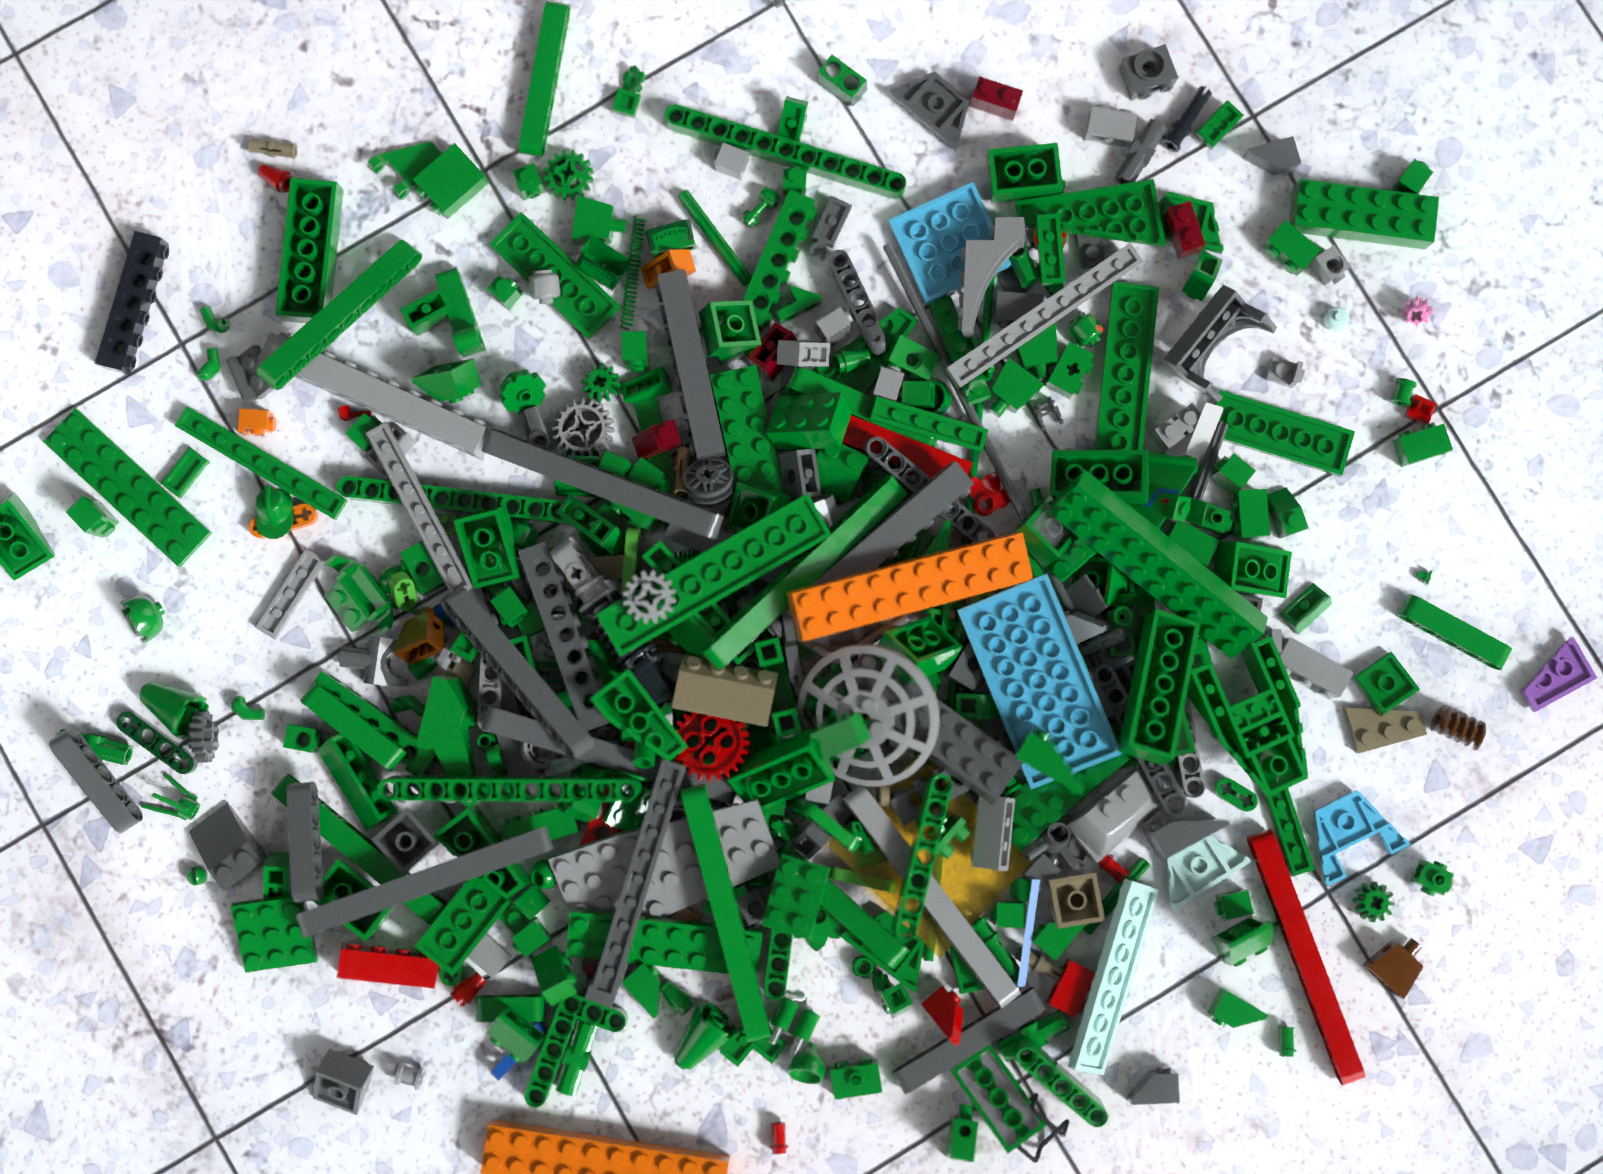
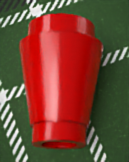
M266 164L261 165L258 170V176L276 191L289 192L290 179L294 178L289 171Z
M476 971L454 986V990L450 995L461 1007H464L472 1002L486 981Z

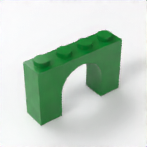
M778 637L754 643L761 669L778 673L772 702V716L777 737L781 738L801 733L798 713Z

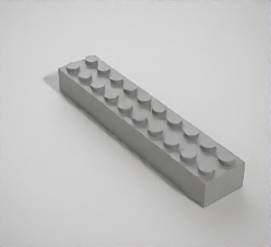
M270 332L259 358L263 361L266 360L291 336L280 332L279 335ZM322 351L321 354L295 376L302 381L482 460L485 455L481 449L487 430L490 428L485 425V422L475 417L469 420L463 412L452 407L448 411L446 407L442 406V403L432 398L426 401L420 393L409 388L406 392L405 389L399 387L398 383L389 379L383 382L384 380L379 378L377 374L366 369L363 373L355 364L346 360L341 363L342 361L336 359V356L326 351Z

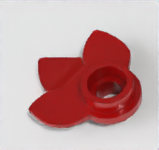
M996 472L986 475L982 481L976 477L971 478L974 484L970 487L971 492L969 495L973 499V509L978 515L989 516L995 509H1003L1010 503L1005 490L1001 489L1000 480ZM982 500L987 503L986 509H983L980 505Z

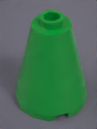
M157 682L145 684L139 692L141 703L174 736L180 739L188 738L187 729L190 723H193L192 716H194V713L209 710V705L205 703L206 697Z
M700 1001L673 1053L674 1062L679 1068L683 1070L693 1069L734 1038L737 1029L734 1023L731 1026L729 1025L727 1014L709 1002L703 1005V1001Z

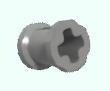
M401 1063L397 1069L394 1084L399 1085L402 1083L413 1086L415 1090H419L423 1082L425 1069L420 1068L417 1070L405 1067V1064Z

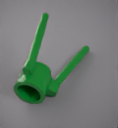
M164 773L163 776L186 798L181 797L176 802L157 793H152V797L175 807L174 810L176 811L144 803L141 804V808L175 816L184 821L187 819L192 820L201 805L196 802L198 797L188 792L169 774Z

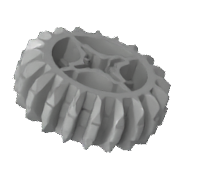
M585 398L581 399L580 405H578L576 399L572 400V407L565 403L566 411L563 412L560 409L557 411L561 418H553V422L559 425L551 427L552 432L558 433L552 436L554 441H560L556 447L558 449L564 448L562 453L565 455L572 451L571 455L578 456V454L580 456H586V454L594 456V452L602 456L600 448L609 449L605 441L613 442L614 440L612 436L608 435V433L615 432L614 427H608L614 423L613 418H607L610 412L608 410L602 412L604 406L601 403L595 407V400L593 399L590 400L588 405ZM582 412L592 413L600 421H586ZM575 415V424L568 428V431H565L568 420ZM581 422L583 423V425H585L586 428H589L588 430H586L587 433H585L586 439L583 436V434H581V432L578 431V429H580L579 427L581 426ZM599 428H602L600 437L592 444V434L597 432ZM570 437L572 439L580 438L585 447L573 446L566 439Z

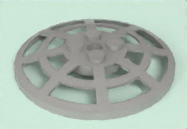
M874 644L845 646L821 659L812 668L803 682L798 702V719L802 732L809 730L806 728L804 721V702L807 691L818 698L816 708L817 724L823 721L824 704L835 709L836 716L847 711L850 715L859 711V713L868 714L871 719L870 724H865L871 739L859 747L869 748L874 761H863L853 758L856 748L838 754L836 756L841 760L837 769L832 766L834 775L838 778L862 786L879 787L891 785L915 773L928 759L934 749L940 725L936 695L923 672L911 660L899 652ZM873 654L888 660L881 672L867 668L852 669L849 655ZM835 659H840L843 673L831 679L823 690L812 683L814 677L824 666ZM896 664L904 668L914 678L924 695L909 699L904 689L890 677ZM855 677H870L877 679L872 690L858 689ZM845 680L849 692L847 696L839 701L829 695L830 691L837 684ZM886 685L898 695L902 703L891 706L888 700L881 695ZM927 704L930 715V729L927 742L924 743L912 738L915 728L913 709ZM905 712L907 727L906 733L902 734L893 729L894 716ZM889 738L900 743V746L892 754L884 758L879 747L882 742ZM907 747L922 752L908 769L893 776L888 764L899 758ZM849 764L862 768L878 767L884 779L877 781L862 780L849 776L846 772Z

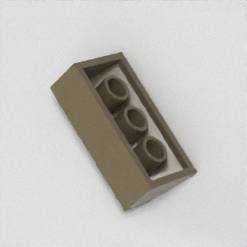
M683 655L672 708L767 727L778 673L729 663L723 668L716 670L707 659Z

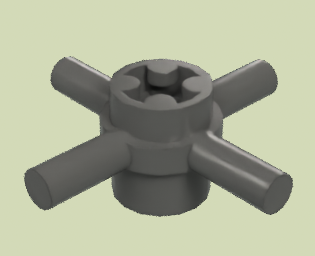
M1061 822L1052 823L1040 836V843L1024 853L1028 861L1044 851L1050 854L1060 853L1072 871L1080 867L1067 848L1071 837L1070 829ZM1057 836H1058L1059 839H1060L1058 842H1056L1055 839H1054V838H1056Z

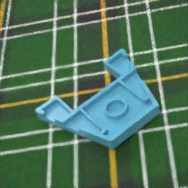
M1354 790L1313 810L1325 886H1330L1347 877L1336 854L1377 833L1388 854H1394L1411 845L1391 823L1387 822L1379 814V811L1358 790Z

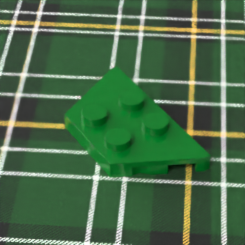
M1168 191L1158 202L1165 240L1172 242L1163 217L1164 213L1169 207L1191 201L1206 244L1202 250L1222 254L1224 247L1223 244L1221 245L1218 233L1220 230L1218 222L1215 220L1213 202Z
M888 911L873 917L909 950V953L898 966L892 969L849 930L840 935L841 938L915 993L925 943L922 937L918 934L911 940H903L897 937L892 931L894 916ZM902 923L900 924L899 932L900 934H906L910 928Z

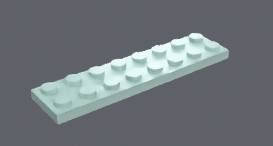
M1124 879L1119 891L1116 908L1113 911L1111 925L1105 938L1102 955L1098 961L1095 978L1091 984L1089 998L1084 1007L1082 1021L1077 1030L1076 1041L1070 1053L1068 1067L1080 1071L1104 1074L1159 889Z

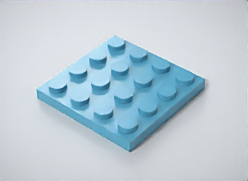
M974 182L888 220L926 305L964 288V285L960 284V272L965 271V262H961V250L966 248V240H991L990 229L991 225H993ZM1009 258L1003 263L997 273L1011 267Z

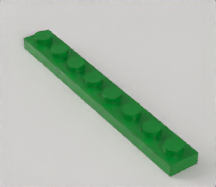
M186 406L174 425L334 520H337L348 502L347 499Z

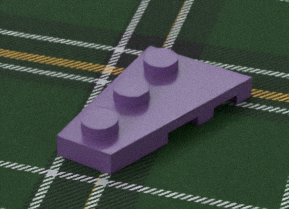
M1573 636L1567 639L1521 690V693L1532 712H1537L1597 679V676Z

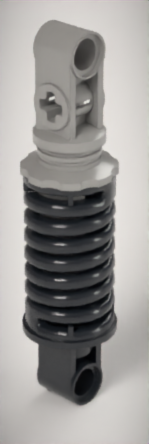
M569 537L550 551L551 557L576 590L574 593L576 597H580L581 601H583L584 605L579 609L580 613L590 619V626H596L594 632L601 634L600 640L605 642L606 649H611L610 655L616 657V664H622L620 670L624 672L629 669L657 706L674 696L676 685L659 664L664 654L656 649L655 642L650 641L644 645L642 644L620 657L596 616V613L624 598L617 585L611 587L606 585L603 575H598L574 538Z

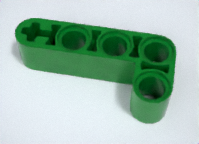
M455 266L434 273L438 287H442L453 307L448 313V317L453 329L452 337L458 352L465 358L485 351L486 348L458 267Z

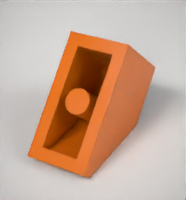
M690 249L668 250L641 267L647 289L655 288L654 283L659 282L658 274L685 269L688 277L696 272Z

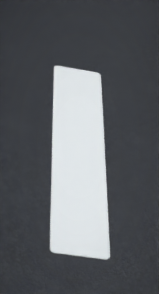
M1205 403L1185 455L1197 458L1198 470L1223 412V407L1211 403ZM1193 474L1186 487L1192 488L1197 474Z

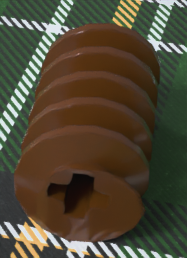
M1443 705L1437 710L1430 725L1431 731L1438 726L1437 733L1439 735H1442L1447 730L1446 738L1448 739L1456 734L1455 742L1457 743L1465 738L1464 746L1466 747L1473 742L1472 748L1475 751L1479 749L1486 735V723L1484 721H1477L1475 717L1468 718L1466 713L1459 714L1457 709L1451 710L1448 705Z

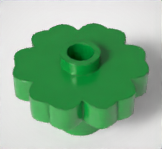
M528 369L511 372L499 387L501 392L499 400L508 412L515 410L517 414H520L526 409L541 405L542 400L546 396L544 392L546 384L537 372L530 373Z

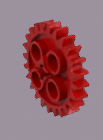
M692 712L691 717L683 714L686 721L685 723L677 722L681 728L676 730L687 746L692 738H699L700 740L698 746L685 748L675 759L677 763L687 765L685 771L689 769V777H693L697 773L698 781H701L706 776L707 781L711 783L713 776L720 782L721 774L723 773L726 777L730 778V769L738 772L736 764L744 765L741 755L747 756L749 754L748 751L743 749V747L750 746L749 741L743 740L749 736L748 731H742L746 727L745 723H738L739 721ZM710 721L717 722V727L713 731L705 729ZM723 728H727L725 732L721 733ZM726 738L734 740L730 748L722 747V742ZM708 739L714 741L715 745L713 747L706 743ZM700 753L698 758H694L696 754ZM711 754L716 756L713 764H704L706 756Z

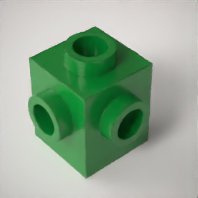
M1419 860L1410 881L1421 886L1420 891L1434 897L1435 894L1444 896L1453 885L1452 878L1454 874L1447 871L1448 866L1435 860L1433 863Z

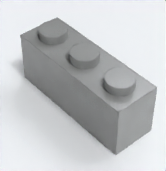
M1292 637L1286 638L1282 644V653L1279 654L1288 675L1296 676L1298 678L1297 682L1308 688L1311 686L1319 690L1318 694L1331 700V698L1341 697L1354 672Z
M979 796L975 807L977 820L973 828L975 840L974 847L971 850L972 867L1008 871L1015 798L998 797L992 805Z

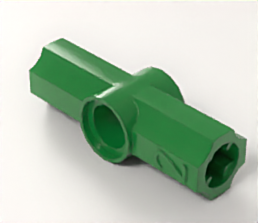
M1024 242V248H1019L1023 251L1022 254L1009 257L1022 288L1034 285L1040 280V276Z
M80 733L101 761L105 760L128 765V762L131 760L133 755L132 745L108 740V737L97 734Z
M1058 1010L1040 1020H1033L1022 1025L1018 1029L1019 1031L996 1043L1005 1061L1008 1062L1016 1058L1013 1052V1043L1018 1038L1028 1037L1042 1048L1048 1043V1040L1070 1030V1027L1062 1011ZM1023 1050L1020 1054H1023L1027 1051L1030 1052V1050Z
M578 1020L571 1044H568L562 1061L563 1068L555 1091L567 1096H576L583 1072L586 1071L592 1051L590 1050L597 1032V1026Z

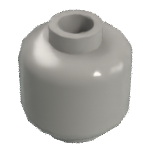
M552 270L533 271L534 275H531L528 279L531 298L539 300V304L553 303V298L560 296L558 275L552 273Z

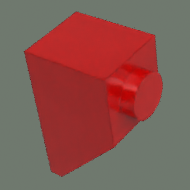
M942 985L923 1001L921 1005L946 1037L957 1046L960 1044L964 1010L958 1004L961 999L955 991L951 989L948 992Z

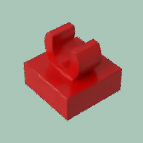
M1415 394L1411 399V406L1407 408L1404 417L1421 425L1429 424L1437 403Z

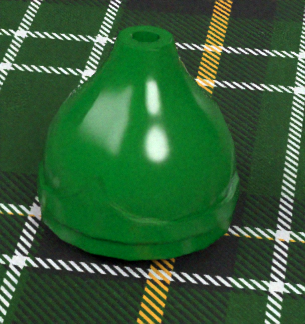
M808 1043L797 1056L792 1058L788 1067V1075L795 1081L805 1084H819L823 1082L825 1074L823 1059L817 1051V1046L813 1043Z

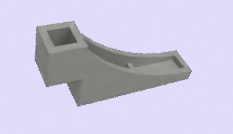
M995 217V225H991L990 229L991 240H966V248L961 250V262H965V271L960 272V284L964 285V293L959 295V307L963 308V316L958 318V330H962L964 338H974L978 309L992 278L1017 249L1024 248V217Z

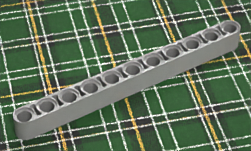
M859 785L842 800L903 880L910 845L864 786ZM916 873L911 878V884L918 886L921 883V875ZM931 874L923 908L992 999L1003 1009L1021 994L1019 989Z

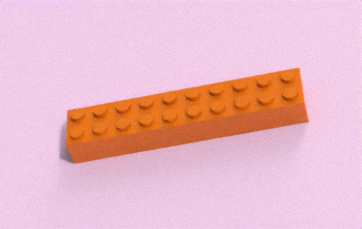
M1011 532L795 589L786 593L797 638L807 641L1033 580L1023 533Z
M492 1119L487 1127L480 1174H727L730 1155Z

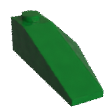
M629 669L619 674L590 698L606 720L669 762L688 747Z

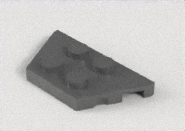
M935 71L921 79H914L904 86L894 87L889 90L888 95L956 151L970 102L965 96Z

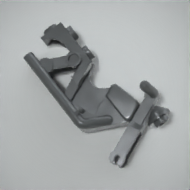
M789 605L782 612L783 619L777 617L767 628L773 637L777 635L781 638L783 633L789 668V680L794 684V675H798L800 683L803 680L797 641L820 656L826 657L831 652L845 646L873 644L882 638L885 631L902 626L910 620L904 614L881 620L882 624L864 635L862 626L802 641L797 638ZM838 658L831 662L834 664H840V659Z

